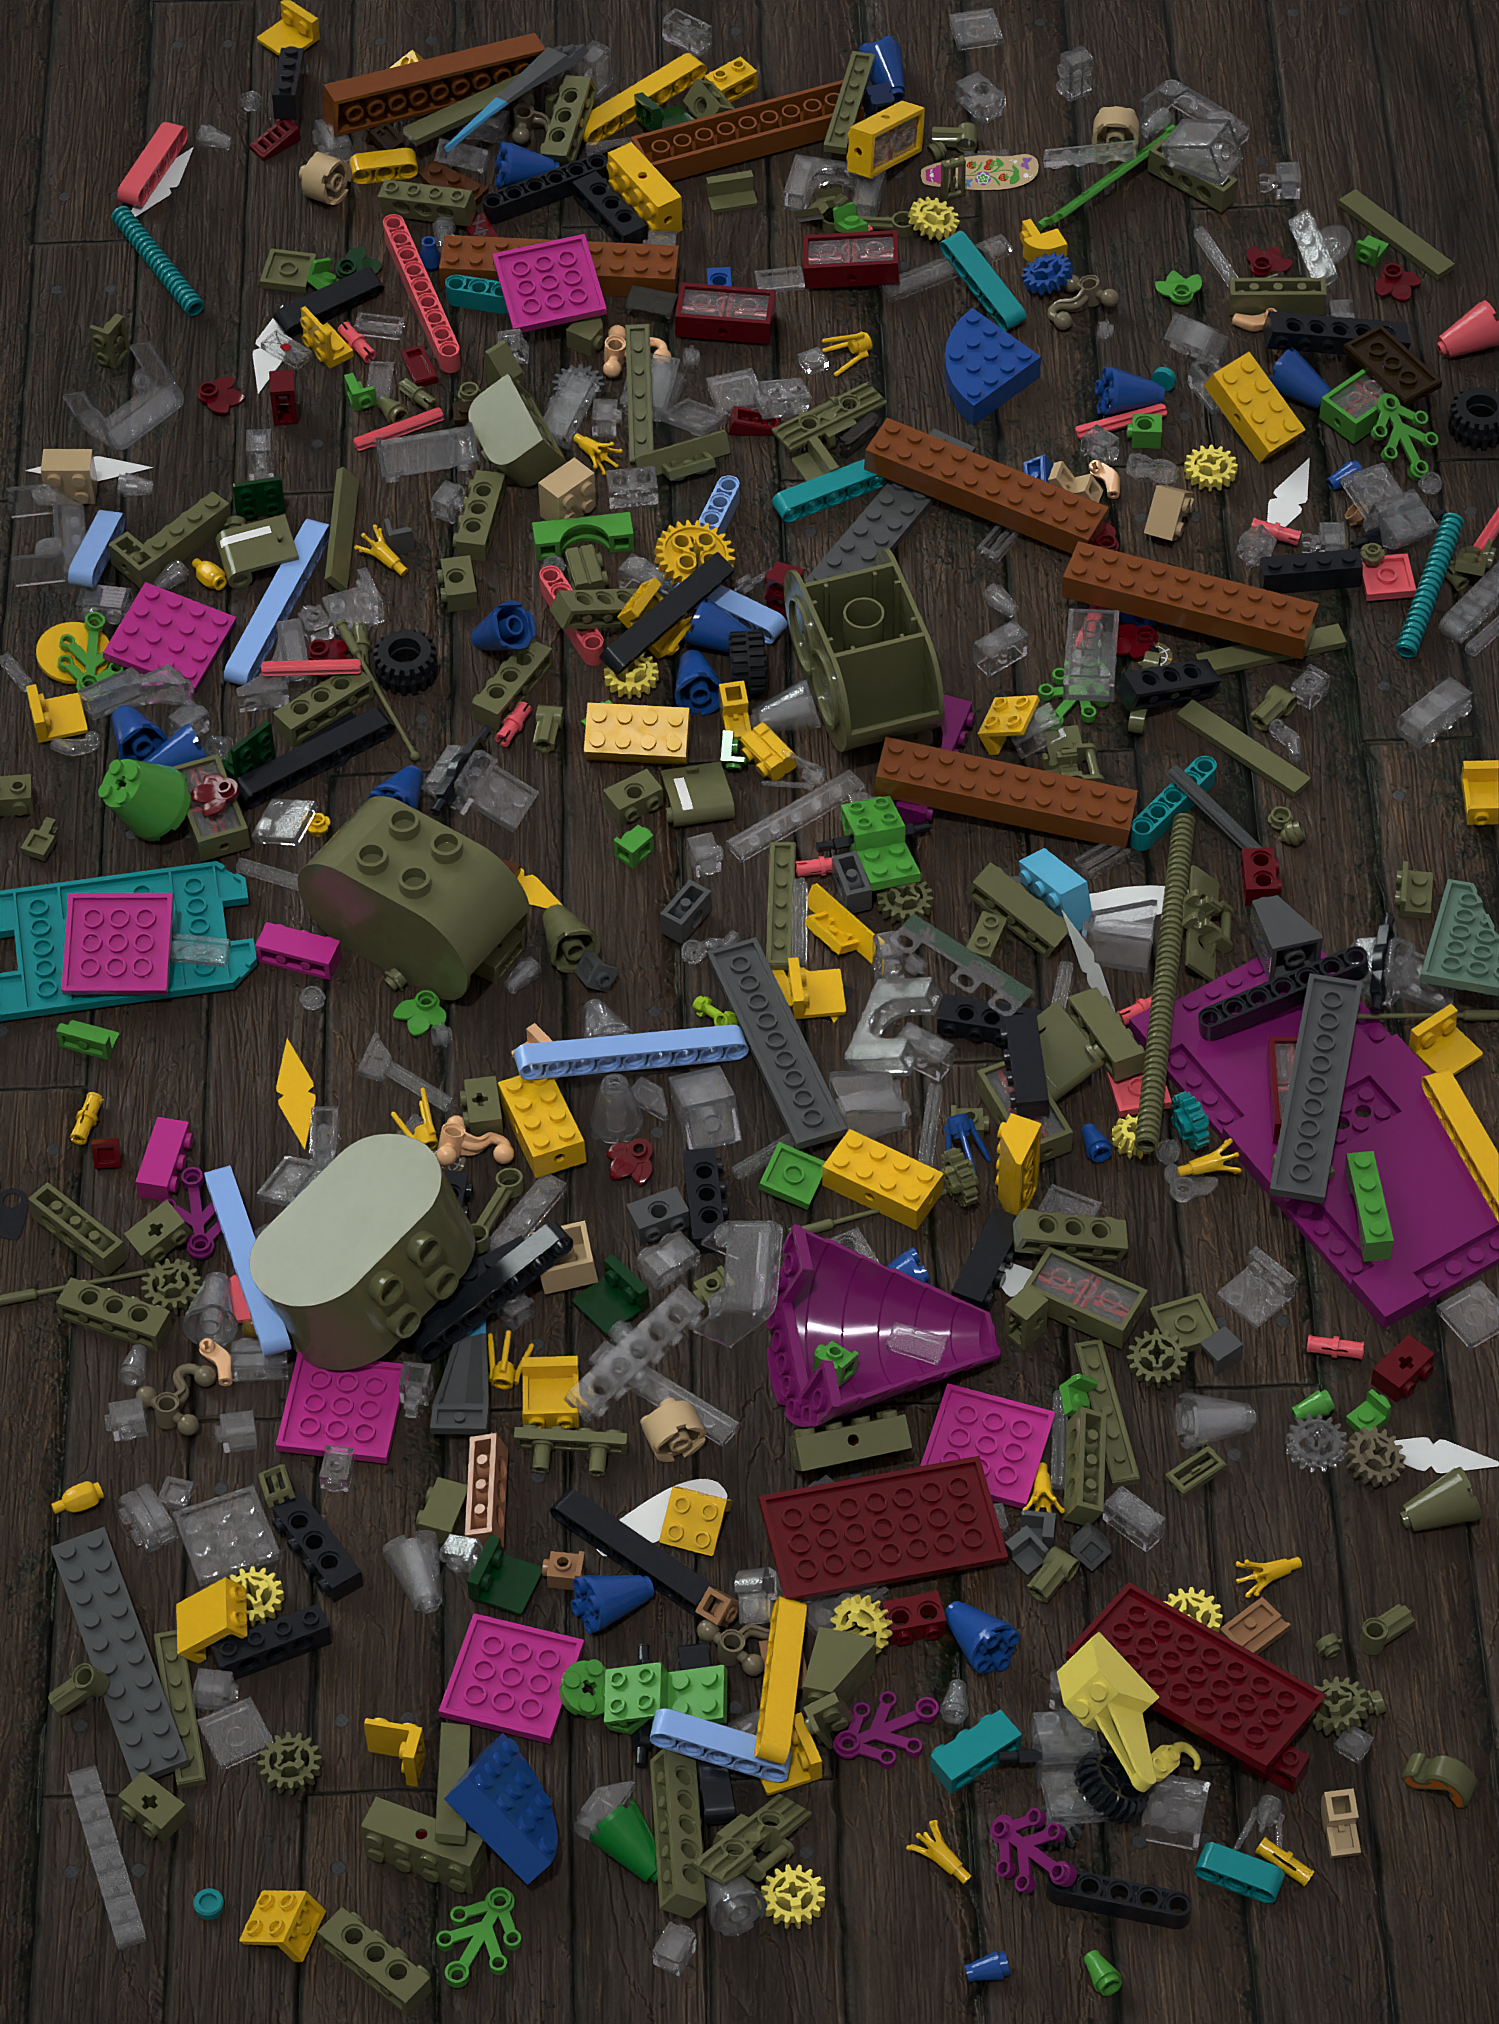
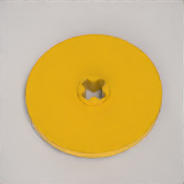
M61 623L48 629L40 637L36 647V658L42 671L50 678L66 684H76L77 681L68 672H62L58 669L59 657L62 655L71 656L73 664L84 674L85 667L70 651L61 650L59 642L61 636L65 634L72 635L75 638V642L87 653L88 632L84 627V623ZM100 632L98 635L97 655L104 651L109 643L108 638L103 632ZM65 641V642H64V643L67 644V645L71 644V643L68 642V641ZM106 661L97 667L95 675L106 670L110 661ZM62 662L64 665H69L67 662Z

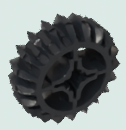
M1103 1747L1099 1750L1095 1748L1079 1760L1074 1772L1076 1777L1074 1782L1080 1787L1078 1792L1085 1797V1802L1092 1806V1810H1097L1102 1818L1106 1816L1110 1822L1116 1821L1119 1824L1129 1823L1144 1811L1149 1800L1147 1791L1140 1792L1132 1785L1126 1770L1113 1750L1107 1751Z

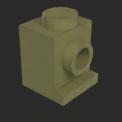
M951 1105L950 1117L967 1113L968 1118L973 1119L974 1126L983 1142L984 1132H989V1116H983V1108H956V1105ZM970 1132V1135L966 1136L968 1143H976ZM952 1134V1143H962L961 1138L954 1139Z
M721 1265L717 1267V1271L693 1282L691 1295L695 1304L698 1307L702 1306L705 1312L709 1314L736 1300V1285Z

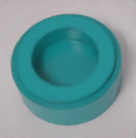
M1159 367L1153 373L1151 381L1163 386L1164 392H1167L1174 387L1177 377L1171 369Z
M203 1889L194 1898L195 1913L201 1919H216L224 1910L223 1897L215 1889Z

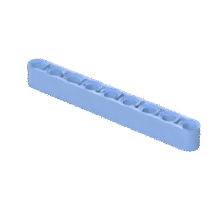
M311 519L304 521L294 540L299 559L280 565L226 664L224 681L251 687L261 669L262 662L266 660L329 543L330 524Z
M723 1025L530 1043L517 1047L514 1050L513 1056L521 1078L534 1080L734 1061L745 1057L749 1048L740 1026Z
M231 1166L205 1172L204 1177L263 1355L267 1357L291 1350L285 1324L272 1302L258 1289L250 1272V1253L256 1239Z

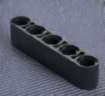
M367 267L281 307L274 313L273 319L285 337H293L303 332V327L300 323L302 307L306 306L318 321L322 323L379 296L385 287L371 267Z
M1076 1870V1880L1071 1886L1058 1889L1054 1887L1056 1884L1052 1882L1048 1873L1046 1896L1055 1905L1170 1929H1183L1190 1922L1192 1901L1186 1893ZM1092 1890L1095 1892V1894L1088 1895L1085 1894L1083 1891ZM1121 1896L1124 1900L1117 1901L1113 1897ZM1150 1902L1153 1903L1154 1906L1146 1907L1142 1903ZM1180 1908L1184 1912L1176 1913L1173 1912L1172 1909Z

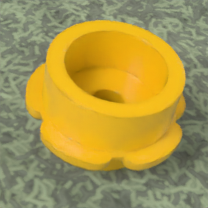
M315 813L305 821L307 830L315 837L324 836L331 824L329 817L324 816L322 813Z

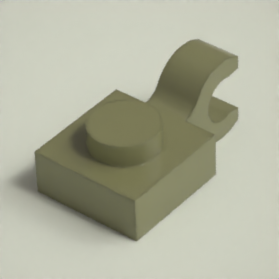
M46 817L40 830L31 829L21 846L22 854L46 861L56 844L55 836L58 832V827L54 826L57 822L56 819Z

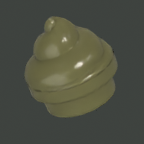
M1291 820L1285 823L1278 840L1289 845H1301V841L1306 840V835L1300 821L1293 822Z

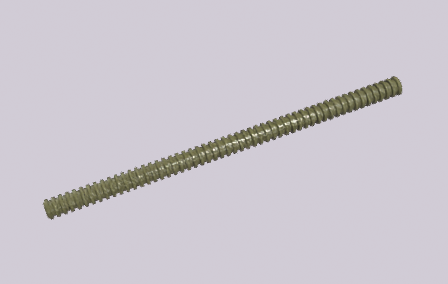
M1179 813L1172 820L1141 1095L1137 1116L1135 1147L1139 1151L1148 1153L1157 1150L1160 1139L1183 936V900L1188 893L1195 831V818L1188 813Z

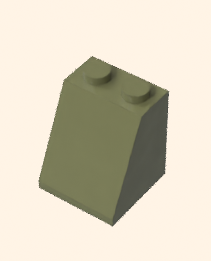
M819 1626L803 1684V1707L833 1692L847 1704L875 1672L876 1638ZM803 1708V1715L807 1716Z

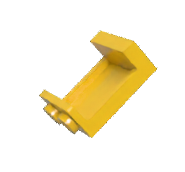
M654 577L642 583L617 616L628 629L663 599L657 592L662 585L661 582ZM693 617L682 619L648 650L657 659L666 655L672 656L679 649L678 643L686 637L687 631H692L690 627Z
M1499 760L1463 761L1461 784L1467 825L1499 824Z
M578 1356L523 1357V1425H535L543 1429H549L553 1426H560L566 1429L579 1428Z
M225 1577L177 1603V1654L199 1664L206 1660L207 1646L229 1634H233L241 1639L246 1637L247 1605L245 1586Z

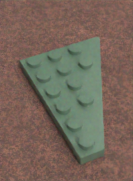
M1452 879L1447 880L1421 971L1420 982L1499 996V935L1494 930L1495 926L1489 914H1486L1483 909V901L1477 895L1474 883Z

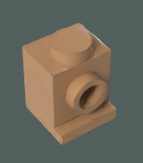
M551 1551L550 1559H544L542 1576H547V1587L574 1590L573 1579L585 1574V1552L579 1551V1554Z
M709 1586L695 1612L716 1625L727 1628L729 1623L733 1622L736 1618L741 1602ZM714 1597H716L717 1599L714 1602L711 1610L708 1611V1608L711 1605Z

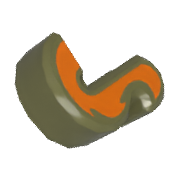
M1424 1752L1413 1753L1401 1774L1404 1783L1413 1789L1448 1791L1449 1797L1458 1809L1468 1806L1478 1785L1476 1776L1465 1763L1447 1755L1436 1756L1430 1759L1426 1757Z

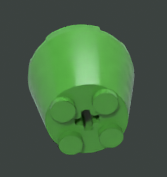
M132 759L113 760L98 790L99 796L130 831L147 841H158L161 836L171 829L176 830L183 822L191 802V795L188 794L186 783L188 779L182 772L171 766Z

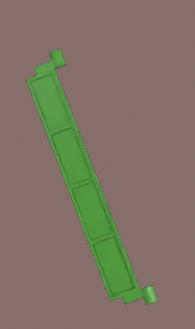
M1173 124L1163 130L1161 136L1049 218L1044 217L1036 224L1037 228L1042 231L1049 225L1068 216L1147 158L1149 150L1164 138L1170 141L1182 132V128L1179 125L1175 126Z

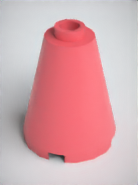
M1487 301L1479 302L1438 337L1436 347L1441 356L1453 358L1499 346V321H1496L1493 316L1496 312Z

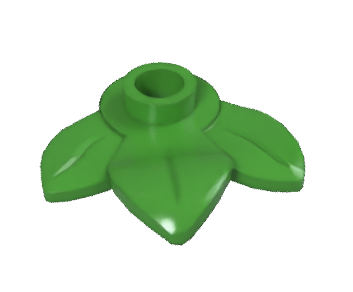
M1172 270L1167 276L1166 281H1156L1155 287L1157 292L1170 297L1172 302L1185 305L1193 300V294L1200 291L1202 280L1199 274L1185 279Z
M423 990L414 999L401 1002L395 1009L393 1018L408 1021L409 1033L412 1036H420L425 1034L431 1025L442 1028L446 1022V1012L440 1007L439 998L434 992Z

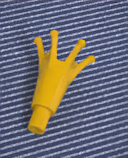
M579 433L574 435L573 441L590 456L594 469H597L598 466L600 467L603 476L607 473L601 463L602 461L609 462L615 468L619 467L618 464L608 457V452L620 454L623 452L622 449L608 448L614 446V442L598 443L589 437H583Z
M376 524L373 525L378 542L371 540L365 533H362V538L367 540L372 548L368 549L356 545L354 546L355 550L359 549V553H366L376 557L388 568L395 570L401 577L408 572V569L401 563V559L388 547L382 534V528L377 529L378 526Z
M1232 1138L1225 1140L1212 1153L1193 1159L1188 1164L1176 1167L1179 1178L1190 1174L1195 1176L1213 1171L1231 1172L1235 1175L1241 1173V1168L1223 1165L1224 1161L1239 1157L1238 1152L1227 1156L1220 1155L1233 1142Z
M1041 1462L1033 1484L1032 1496L1027 1506L1022 1510H1029L1034 1504V1511L1046 1508L1047 1512L1052 1513L1051 1506L1054 1504L1061 1513H1064L1065 1509L1059 1505L1053 1493L1048 1466L1046 1463Z
M1299 1557L1289 1560L1284 1558L1268 1563H1255L1248 1559L1244 1561L1245 1564L1237 1561L1235 1563L1237 1567L1253 1569V1574L1238 1578L1236 1582L1239 1584L1255 1579L1257 1583L1245 1594V1597L1250 1598L1252 1593L1255 1596H1259L1260 1591L1270 1582L1290 1574L1292 1570L1301 1568L1302 1561Z
M929 1821L936 1841L929 1836L928 1832H924L923 1836L920 1833H916L917 1839H920L928 1849L913 1844L907 1845L906 1849L908 1851H916L932 1859L964 1885L972 1876L962 1867L963 1863L947 1846L939 1830L938 1821Z

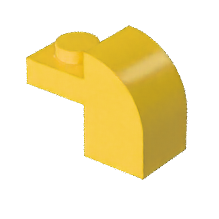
M1031 219L1022 221L1020 240L1023 244V257L1028 262L1034 263L1035 257L1040 258L1044 254L1051 256L1053 252H1056L1057 256L1064 254V257H1067L1068 244L1058 229L1040 234Z
M744 681L719 684L718 694L722 725H724L726 731H733L734 738H738L740 741L743 735L752 731L748 715L749 703Z

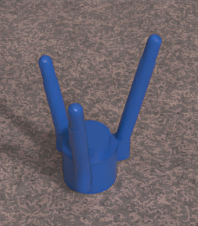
M967 1113L946 1118L947 1125L943 1126L946 1134V1151L952 1149V1134L954 1139L961 1138L966 1159L969 1158L977 1176L966 1136H969L971 1132L987 1162L991 1161V1157L974 1126L973 1119L968 1118Z

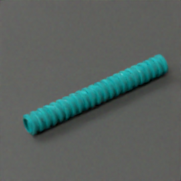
M127 206L116 208L111 216L115 225L188 316L198 315L204 308L202 299H200Z
M1445 513L1443 515L1436 539L1416 589L1414 600L1411 603L1405 625L1396 645V651L1404 657H1415L1420 648L1433 606L1438 598L1442 582L1453 556V551L1464 525V519L1456 513Z

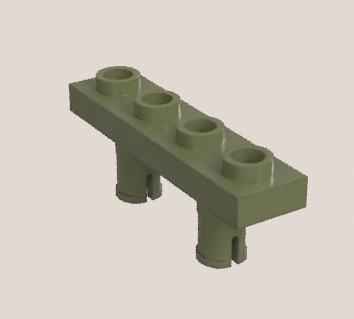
M523 1425L522 1427H515L514 1431L516 1448L534 1449L532 1471L537 1474L548 1473L551 1450L590 1452L588 1474L592 1477H603L605 1475L607 1453L628 1455V1435L619 1430L612 1429L606 1432H595L590 1428H580L577 1431L567 1430L560 1426L543 1429L535 1425Z

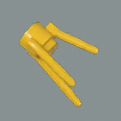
M866 332L822 339V343L847 341L823 348V353L848 347L852 354H857L855 358L837 370L834 376H839L861 359L869 357L867 351L872 350V341Z
M421 1088L422 1100L419 1101V1106L424 1124L417 1126L414 1129L415 1133L413 1135L395 1112H392L391 1116L406 1136L419 1140L432 1150L438 1146L439 1142L431 1118L426 1089Z
M510 1330L506 1331L502 1359L497 1365L495 1364L493 1334H488L489 1381L495 1388L502 1390L511 1389L513 1384L518 1385L522 1373V1360L516 1370L514 1365L508 1361L511 1339ZM531 1343L528 1346L523 1357H530L534 1344Z

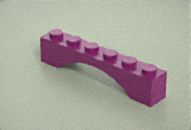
M944 695V721L940 728L935 729L940 738L941 749L960 752L959 747L965 745L968 735L967 729L968 727H973L976 716L972 712L973 702ZM899 800L895 806L904 824L932 821L936 808Z

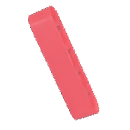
M163 122L120 184L117 193L119 202L138 207L145 205L186 144L188 138L186 126Z
M546 566L541 569L539 573L540 592L548 606L551 607L558 591L573 589L558 567ZM597 628L564 630L585 664L596 666L603 662L599 656L604 651V639Z

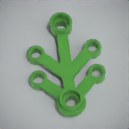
M1389 393L1382 394L1376 402V409L1380 415L1376 425L1371 430V436L1377 441L1382 440L1387 435L1388 431L1385 426L1389 419L1393 428L1387 445L1381 452L1382 459L1386 462H1392L1398 455L1396 447L1400 441L1410 461V465L1407 468L1409 478L1416 482L1422 481L1429 473L1428 464L1420 460L1411 439L1422 443L1425 448L1432 449L1438 443V436L1434 432L1425 434L1402 423L1400 417L1412 421L1414 426L1423 427L1428 421V415L1424 411H1417L1415 413L1401 406L1396 396ZM1417 416L1421 417L1423 422L1419 421ZM1376 430H1380L1382 435H1379ZM1427 438L1432 439L1433 443H1430ZM1386 451L1391 452L1392 456H1389Z
M90 612L85 617L84 627L88 632L87 653L75 642V638L72 635L65 634L61 636L59 642L61 650L70 651L85 667L84 674L73 664L71 656L62 655L58 659V669L62 672H68L77 681L76 689L84 697L97 696L101 691L102 683L110 678H120L123 673V666L111 662L106 670L95 675L96 668L108 661L103 659L104 651L97 655L98 635L104 629L105 618L99 612ZM65 641H68V642H70L71 644L67 645V644H65L64 642H65ZM62 662H67L69 665H64ZM113 668H116V669H118L119 671H118V672H115V671H113L112 669H113Z
M1093 662L1086 664L1082 670L1067 672L1063 668L1054 669L1052 681L1057 685H1063L1067 681H1081L1076 685L1055 688L1050 684L1039 686L1038 696L1041 700L1049 701L1052 698L1067 696L1056 710L1045 714L1043 728L1063 727V717L1078 700L1081 707L1082 721L1086 723L1095 721L1096 709L1091 706L1087 690L1090 686H1093L1095 691L1094 701L1097 706L1105 707L1109 704L1110 693L1104 689L1103 685L1104 680L1107 678L1106 667L1100 663Z
M503 1887L494 1888L487 1894L485 1901L465 1907L456 1906L451 1910L452 1924L462 1928L439 1932L436 1936L437 1947L441 1951H450L455 1943L472 1939L460 1960L449 1963L445 1969V1978L449 1986L461 1988L469 1982V1968L484 1942L490 1957V1971L494 1975H502L507 1971V1959L501 1954L493 1926L499 1918L505 1932L503 1936L505 1948L511 1951L520 1948L522 1944L521 1934L515 1929L510 1914L514 1909L515 1899L509 1890ZM498 1901L505 1902V1904L502 1906L495 1905V1903ZM459 1913L465 1915L462 1919L455 1918V1915ZM486 1913L482 1922L465 1926L470 1917ZM511 1937L518 1939L515 1943L507 1941ZM443 1938H449L451 1940L447 1944H443L440 1942ZM496 1962H502L504 1964L500 1968H496L493 1966ZM457 1974L463 1976L460 1980L452 1979Z

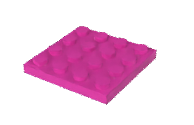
M585 234L492 254L514 334L607 314V308Z
M145 582L105 648L103 659L195 694L235 626L236 617Z
M68 893L61 987L63 995L168 994L174 910L173 893Z
M298 1352L276 1442L277 1451L387 1464L408 1373L407 1364L374 1361L354 1369L326 1370L309 1364L304 1360L301 1352Z
M947 1383L920 1466L980 1456L992 1501L1023 1509L1029 1502L1056 1412Z
M474 1613L438 1711L439 1717L551 1744L564 1707L559 1697L561 1677L569 1666L580 1660L585 1646L584 1640Z

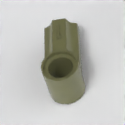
M965 122L960 124L958 128H932V140L941 141L945 147H955L961 153L966 154L976 150L978 129L973 123Z
M1275 684L1267 692L1264 701L1250 714L1249 721L1258 731H1267L1282 715L1288 716L1292 713L1297 705L1298 697Z
M538 705L533 748L537 749L540 753L548 754L550 751L555 750L558 732L562 730L564 723V707Z
M1057 1546L1052 1547L1043 1561L1042 1568L1027 1585V1592L1039 1603H1047L1064 1581L1069 1582L1074 1577L1080 1566V1560Z
M1398 1604L1378 1618L1367 1619L1363 1623L1359 1640L1361 1650L1369 1655L1380 1654L1387 1643L1414 1626L1415 1620L1412 1617L1411 1611L1405 1605Z
M83 1663L78 1665L72 1673V1678L49 1693L48 1699L50 1704L58 1714L63 1716L90 1696H102L109 1687V1677L90 1664Z

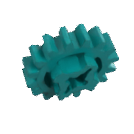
M1184 1091L1174 1095V1098L1171 1099L1173 1103L1171 1108L1174 1113L1172 1114L1171 1121L1179 1133L1180 1139L1185 1140V1144L1189 1145L1191 1150L1207 1146L1209 1143L1207 1137L1210 1136L1207 1130L1209 1119L1204 1113L1201 1103L1196 1101L1194 1096L1191 1097L1190 1092Z

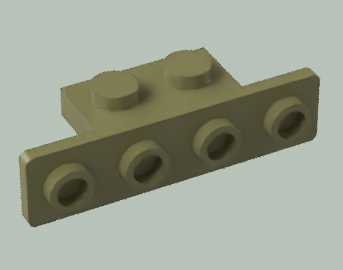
M721 430L635 456L638 477L643 480L664 474L670 481H681L688 475L708 472L709 469L716 467L714 458L730 453L727 432Z

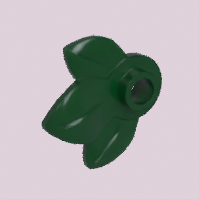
M360 246L348 251L346 258H342L336 264L335 272L340 279H343L357 271L371 267L377 275L382 268V263L375 259L367 258L365 247ZM344 269H350L351 271H349V272H344L343 270H344Z

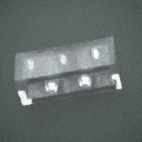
M569 368L567 373L562 375L559 381V388L556 394L550 398L548 409L543 416L558 446L567 450L600 388L594 377Z
M1450 676L1399 716L1397 734L1417 749H1421L1427 743H1432L1442 731L1449 730L1461 716L1465 717L1471 711L1473 693Z

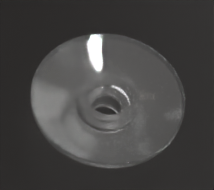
M1339 224L1329 225L1321 229L1314 236L1309 246L1311 261L1319 267H1329L1342 260L1351 246L1352 238L1349 230Z

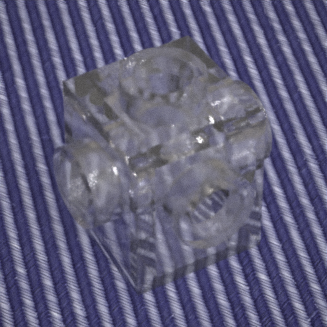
M1261 524L1243 532V535L1239 538V544L1235 553L1250 568L1260 565V557L1272 556L1277 539Z

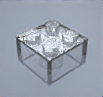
M1175 312L1163 338L1170 343L1168 347L1187 357L1190 353L1191 357L1206 365H1209L1210 362L1218 365L1229 341V337L1219 330Z
M1169 1774L1161 1782L1153 1784L1147 1791L1149 1800L1143 1811L1139 1840L1198 1851L1210 1782Z

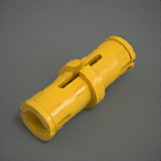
M89 1092L82 1109L78 1111L76 1115L77 1122L70 1135L71 1141L75 1144H86L90 1130L96 1125L98 1120L97 1113L104 1100L100 1094Z
M1266 1837L1255 1851L1256 1854H1259L1271 1864L1281 1868L1287 1875L1302 1884L1303 1887L1306 1886L1315 1872L1294 1858V1853L1284 1851ZM1273 1853H1275L1277 1856H1279L1280 1858H1282L1284 1861H1286L1287 1863H1289L1290 1865H1292L1293 1867H1295V1868H1296V1871H1295L1294 1869H1292L1291 1867H1289L1287 1864H1285L1283 1861H1281V1860H1279L1277 1857H1275V1856L1273 1855Z

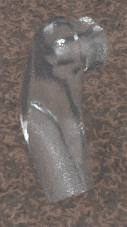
M1281 719L1272 720L1269 733L1287 748L1291 762H1299L1302 759L1301 738L1299 734L1284 725Z
M89 731L84 739L53 738L50 749L68 756H79L98 749L101 742L98 740V733Z

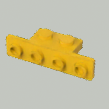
M813 884L805 900V905L815 914L808 915L804 925L838 955L857 950L871 964H877L884 950L885 943L819 884Z

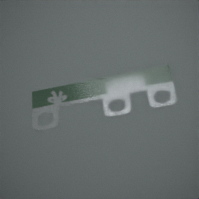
M915 914L890 937V942L906 953H913L924 943L960 966L950 977V981L968 993L974 992L982 982L997 990L998 992L988 1001V1005L1003 1016H1012L1034 992ZM901 935L909 937L913 941V946L906 948L899 945L897 937ZM959 975H967L973 979L974 984L970 987H965L958 982L957 977ZM998 999L1008 1001L1011 1004V1010L1002 1011L998 1009L995 1001Z

